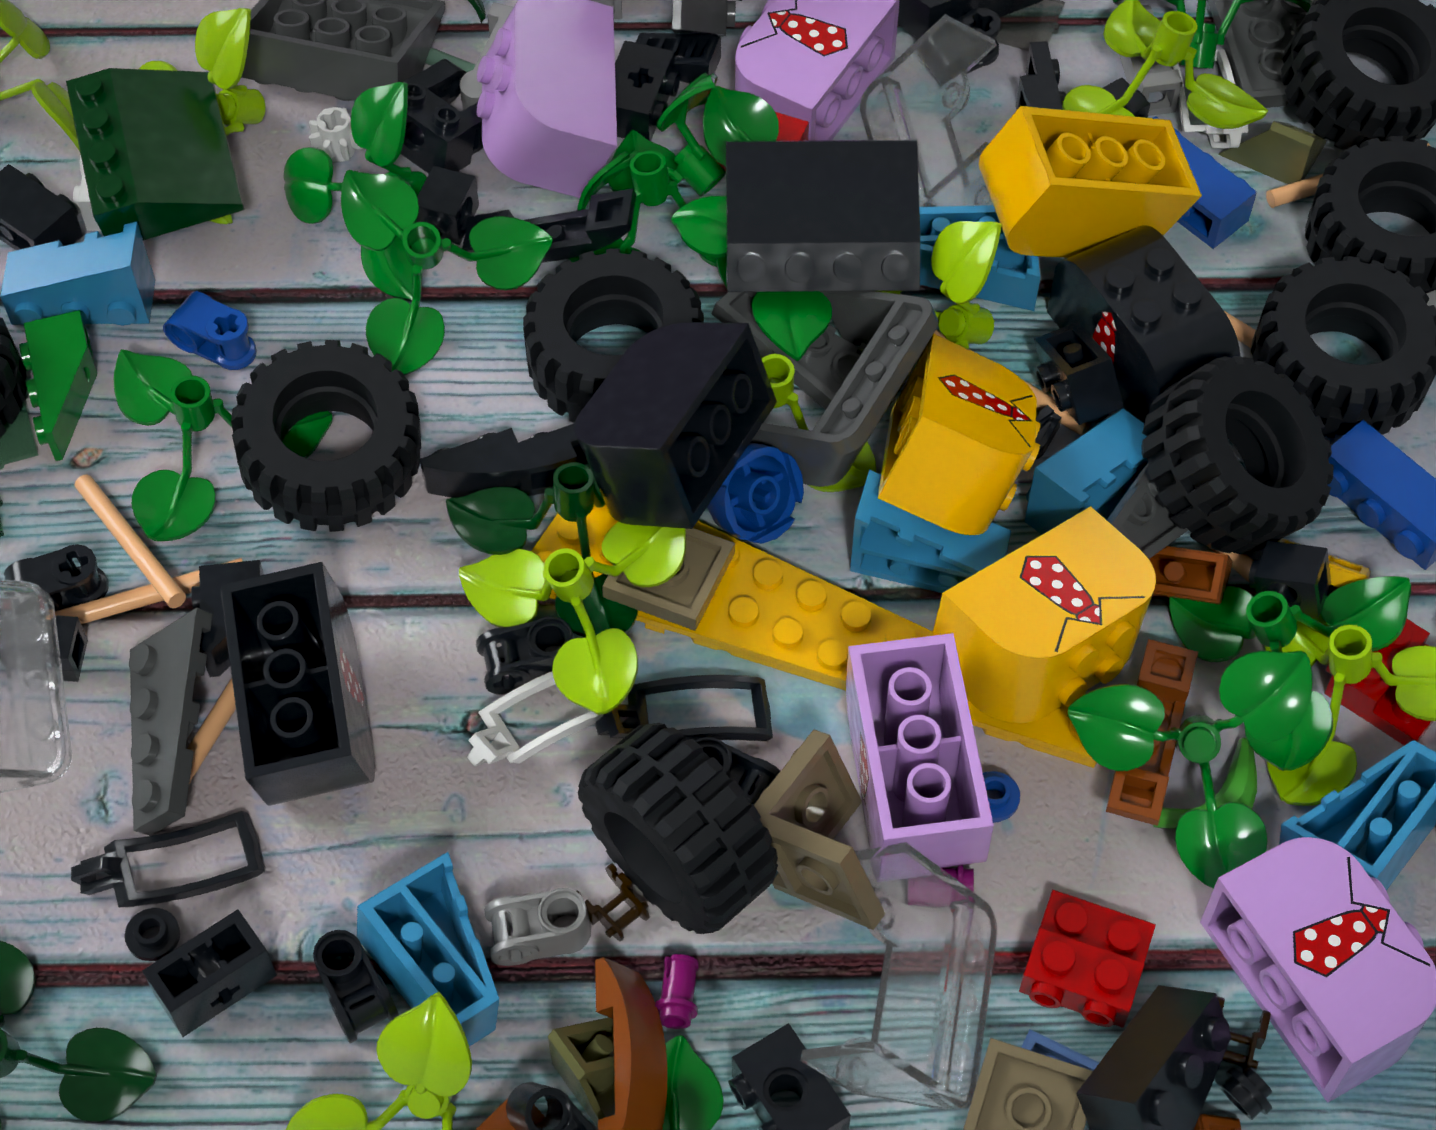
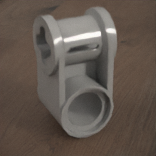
M558 888L553 891L525 896H505L489 902L484 909L485 918L492 924L494 946L490 949V958L497 965H520L534 959L572 954L585 947L591 937L592 927L585 901L578 892L569 888ZM572 915L577 917V920L571 926L565 928L553 926L554 921L561 916ZM511 926L513 927V935H512V936H511V933H510V927H511Z

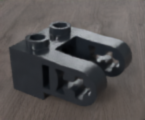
M442 59L426 70L404 81L408 83V108L404 143L400 154L428 174L433 165L459 172L471 164L472 155L483 148L482 118L477 116L478 102L461 112L450 105L460 94V80L466 72L448 59Z

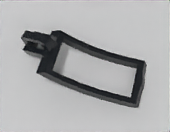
M696 675L633 684L631 691L627 695L628 705L620 704L609 713L603 714V717L595 723L598 735L610 736V738H624L639 725L649 724L646 695L685 689L751 690L756 727H698L680 729L679 731L683 733L686 739H693L694 741L705 737L719 740L768 741L773 738L765 680L760 677L740 675ZM620 717H629L621 723Z
M240 811L217 820L174 832L141 838L114 840L104 847L105 854L83 860L80 865L71 867V881L79 884L80 893L86 895L114 888L118 907L121 908L164 903L217 891L255 878L265 872L260 855L258 838L253 830L249 814ZM230 828H238L248 866L181 886L136 892L126 852L145 851L178 845ZM104 872L111 875L96 880V874Z

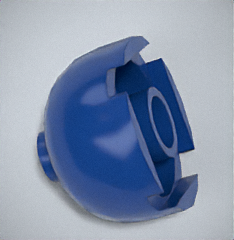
M750 443L707 508L715 524L735 538L760 544L775 540L786 532L796 519L790 517L794 510L795 503H802L804 495L802 473L796 460L788 453H784L776 447Z

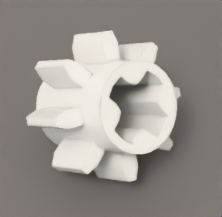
M332 107L324 109L318 115L317 121H309L311 147L323 150L331 157L333 162L348 161L354 155L356 149H363L353 139L351 119L347 108Z

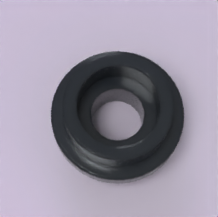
M161 908L145 909L133 916L128 922L124 934L125 943L129 951L136 958L144 961H158L176 948L180 939V927L176 918L167 910ZM160 927V931L155 937L149 939L142 937L143 933L149 928Z
M1233 1066L1226 1071L1228 1078L1220 1085V1088L1246 1117L1253 1120L1260 1112L1266 1115L1272 1110L1271 1104L1266 1099L1272 1093V1090L1255 1071L1248 1067L1241 1073Z

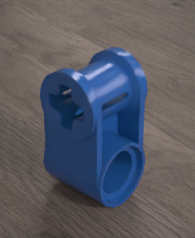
M193 291L163 325L165 335L178 348L201 356L220 365L224 369L240 370L251 364L256 357L257 349L252 338L247 336L249 323L245 314L240 310L213 300L202 292Z

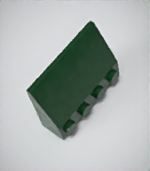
M108 68L66 81L92 214L104 236L123 232L124 224L137 222L144 241L245 210L215 86L208 81V72Z

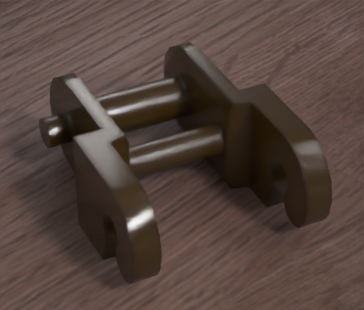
M611 863L605 869L610 879L620 889V894L603 908L600 905L593 906L588 900L585 901L590 922L594 925L600 921L607 929L605 934L609 938L613 936L618 941H622L624 939L622 930L638 917L645 921L650 918L646 910L649 905L646 901L640 902L635 897L632 882L623 872L618 875L616 866ZM625 901L631 909L614 921L608 913Z
M1218 996L1217 998L1223 1011L1225 998ZM1263 1010L1259 1021L1260 1026L1257 1032L1252 1033L1251 1037L1230 1031V1040L1248 1045L1246 1055L1226 1050L1222 1061L1243 1067L1242 1072L1248 1067L1257 1069L1259 1061L1253 1060L1255 1048L1261 1049L1266 1039L1271 1012Z

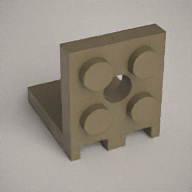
M813 729L754 804L761 816L760 821L762 825L768 828L773 839L771 846L777 851V871L779 873L774 878L772 884L779 891L874 930L886 913L853 847L833 840L862 803V800L831 736Z

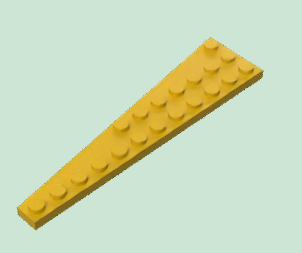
M594 505L592 511L586 517L591 557L594 558L595 562L613 566L602 553V543L608 531L619 521L610 515L606 505L601 508H597ZM557 513L531 550L544 563L550 554L563 548L573 549L581 555L577 522L567 521ZM697 521L693 528L734 542L735 554L696 631L639 610L636 619L645 623L646 629L663 634L665 630L691 637L695 644L714 650H724L733 656L845 691L848 646L932 636L933 632L700 521ZM593 571L595 578L602 575V573ZM552 589L549 598L556 600L557 595ZM968 700L973 726L982 728L986 735L1005 741H1016L1025 747L1092 768L1096 766L1097 762L1085 750L1068 716V707L1065 705L1036 721L1010 723L986 715Z

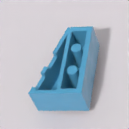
M993 205L919 207L920 285L940 289V285L943 282L934 275L931 265L933 247L941 231L948 225L959 221H993L1000 223ZM1001 228L999 243L991 270L982 290L975 298L1035 311L1041 277L1038 256L1021 255L1013 252L1009 248Z
M138 223L124 224L123 232L104 237L98 231L87 233L83 242L63 246L58 240L8 252L0 298L11 325H24L26 322L80 310L85 324H116L123 326L150 324L156 280Z
M1123 408L1108 419L1101 420L1093 429L1036 466L1032 485L1026 494L1028 505L1024 522L1042 535L1090 506L1107 520L1148 463L1147 458H1142L1141 445L1143 439L1147 437L1142 433L1144 423Z
M869 470L854 520L851 572L943 593L1007 555L1011 530L993 522L988 530L980 535H964L944 529L878 499L881 474Z
M1415 740L1409 742L1362 772L1360 779L1339 793L1334 790L1321 798L1320 805L1300 818L1294 815L1281 824L1279 845L1288 840L1302 837L1320 838L1333 842L1352 854L1367 874L1379 880L1387 891L1436 825V752Z
M446 852L357 906L358 940L411 1009L424 1002L431 995L440 992L457 1016L469 1047L496 1030L499 996L479 939H476L468 917V907L464 896L460 894L454 877L453 864L449 852Z

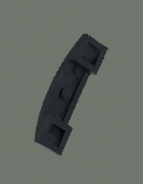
M634 189L591 195L589 209L524 220L542 228L552 237V246L542 263L570 259L587 252L599 250L628 233L632 226L637 195ZM504 210L469 216L462 249L474 252L470 244L469 235L475 225L491 217L504 216L514 218L511 212Z

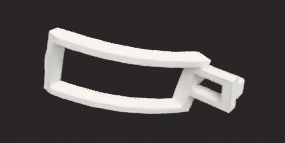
M1216 50L1215 61L1219 64L1223 78L1235 84L1225 50ZM1177 63L1175 66H1171L1172 70L1178 69L1180 77L1182 79L1179 64ZM1182 79L1178 100L1182 132L1202 131L1205 134H1209L1212 148H1238L1241 143L1242 133H1248V124L1234 129H1220L1208 124L1190 125Z
M553 671L512 690L478 712L488 729L474 733L468 740L473 748L468 754L467 759L474 767L484 763L492 764L505 758L510 763L520 764L560 739L594 725L596 721L603 717V714L597 715L591 711L557 726L520 748L499 713L532 694L556 684L553 678ZM628 696L622 701L621 704L628 705Z

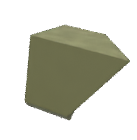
M1273 121L1269 130L1240 143L1238 148H1229L1218 155L1285 184H1291L1305 179L1327 140L1291 124Z
M609 1017L556 1028L548 1035L552 1065L597 1128L599 1119L615 1115L613 1019Z

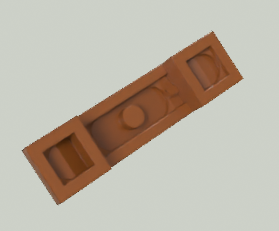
M1148 639L1136 686L1146 688L1162 701L1165 708V716L1161 726L1158 728L1159 731H1168L1173 727L1180 729L1198 652ZM1154 740L1153 754L1144 765L1129 771H1115L1106 812L1158 826L1177 740L1164 742Z
M602 957L595 960L596 1012L613 1019L615 1115L599 1119L598 1130H662L667 1099V1054L658 1009L655 1006L654 998L646 982L639 972Z

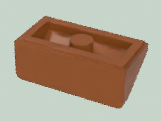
M1166 546L1149 559L1156 574V585L1153 595L1221 605L1233 563L1229 555Z

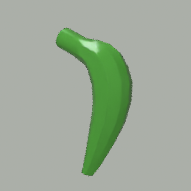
M1241 738L1238 741L1220 791L1215 795L1217 808L1228 802L1243 803L1251 809L1253 808L1257 794V770L1254 751L1249 745L1247 738ZM1206 803L1192 809L1162 807L1158 826L1153 825V827L1176 829L1179 818L1185 812L1193 809L1207 810Z

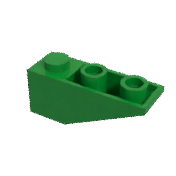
M80 310L24 323L27 342L19 344L26 371L32 370L34 376L33 379L26 380L29 398L33 408L39 407L41 416L33 417L35 432L40 445L49 444L55 461L63 460L97 377L91 340Z

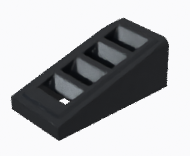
M639 33L635 42L675 51V70L681 72L680 81L685 83L693 82L704 73L708 75L715 73L721 59V36L711 34Z

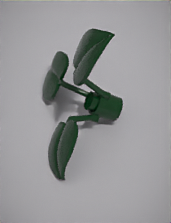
M576 462L563 464L556 469L553 475V489H545V498L536 514L531 498L523 491L511 487H493L464 497L446 499L448 516L458 535L474 549L491 555H504L516 549H522L527 542V530L537 529L551 505L554 504L556 512L563 519L577 522L583 560L591 557L586 517L592 511L594 505L597 508H601L606 504L591 469L584 464ZM592 572L594 578L593 589L583 599V605L593 625L595 634L597 635L611 628L620 629L627 634L635 624L638 610L604 598L602 586L608 575L602 574L595 578ZM557 596L555 602L557 617L567 622L574 634L586 637L573 605L561 600Z
M0 941V1078L14 1071L18 1063H26L56 1074H64L59 1086V1096L63 1106L74 1117L87 1122H104L123 1114L155 1084L157 1072L148 1053L130 1037L108 1028H91L75 1034L67 1044V1064L57 1063L21 1050L18 1042L1 1029L5 1024L3 1015L18 1013L28 1004L36 985V974L30 959L22 951L9 943ZM0 1119V1130H3V1124Z

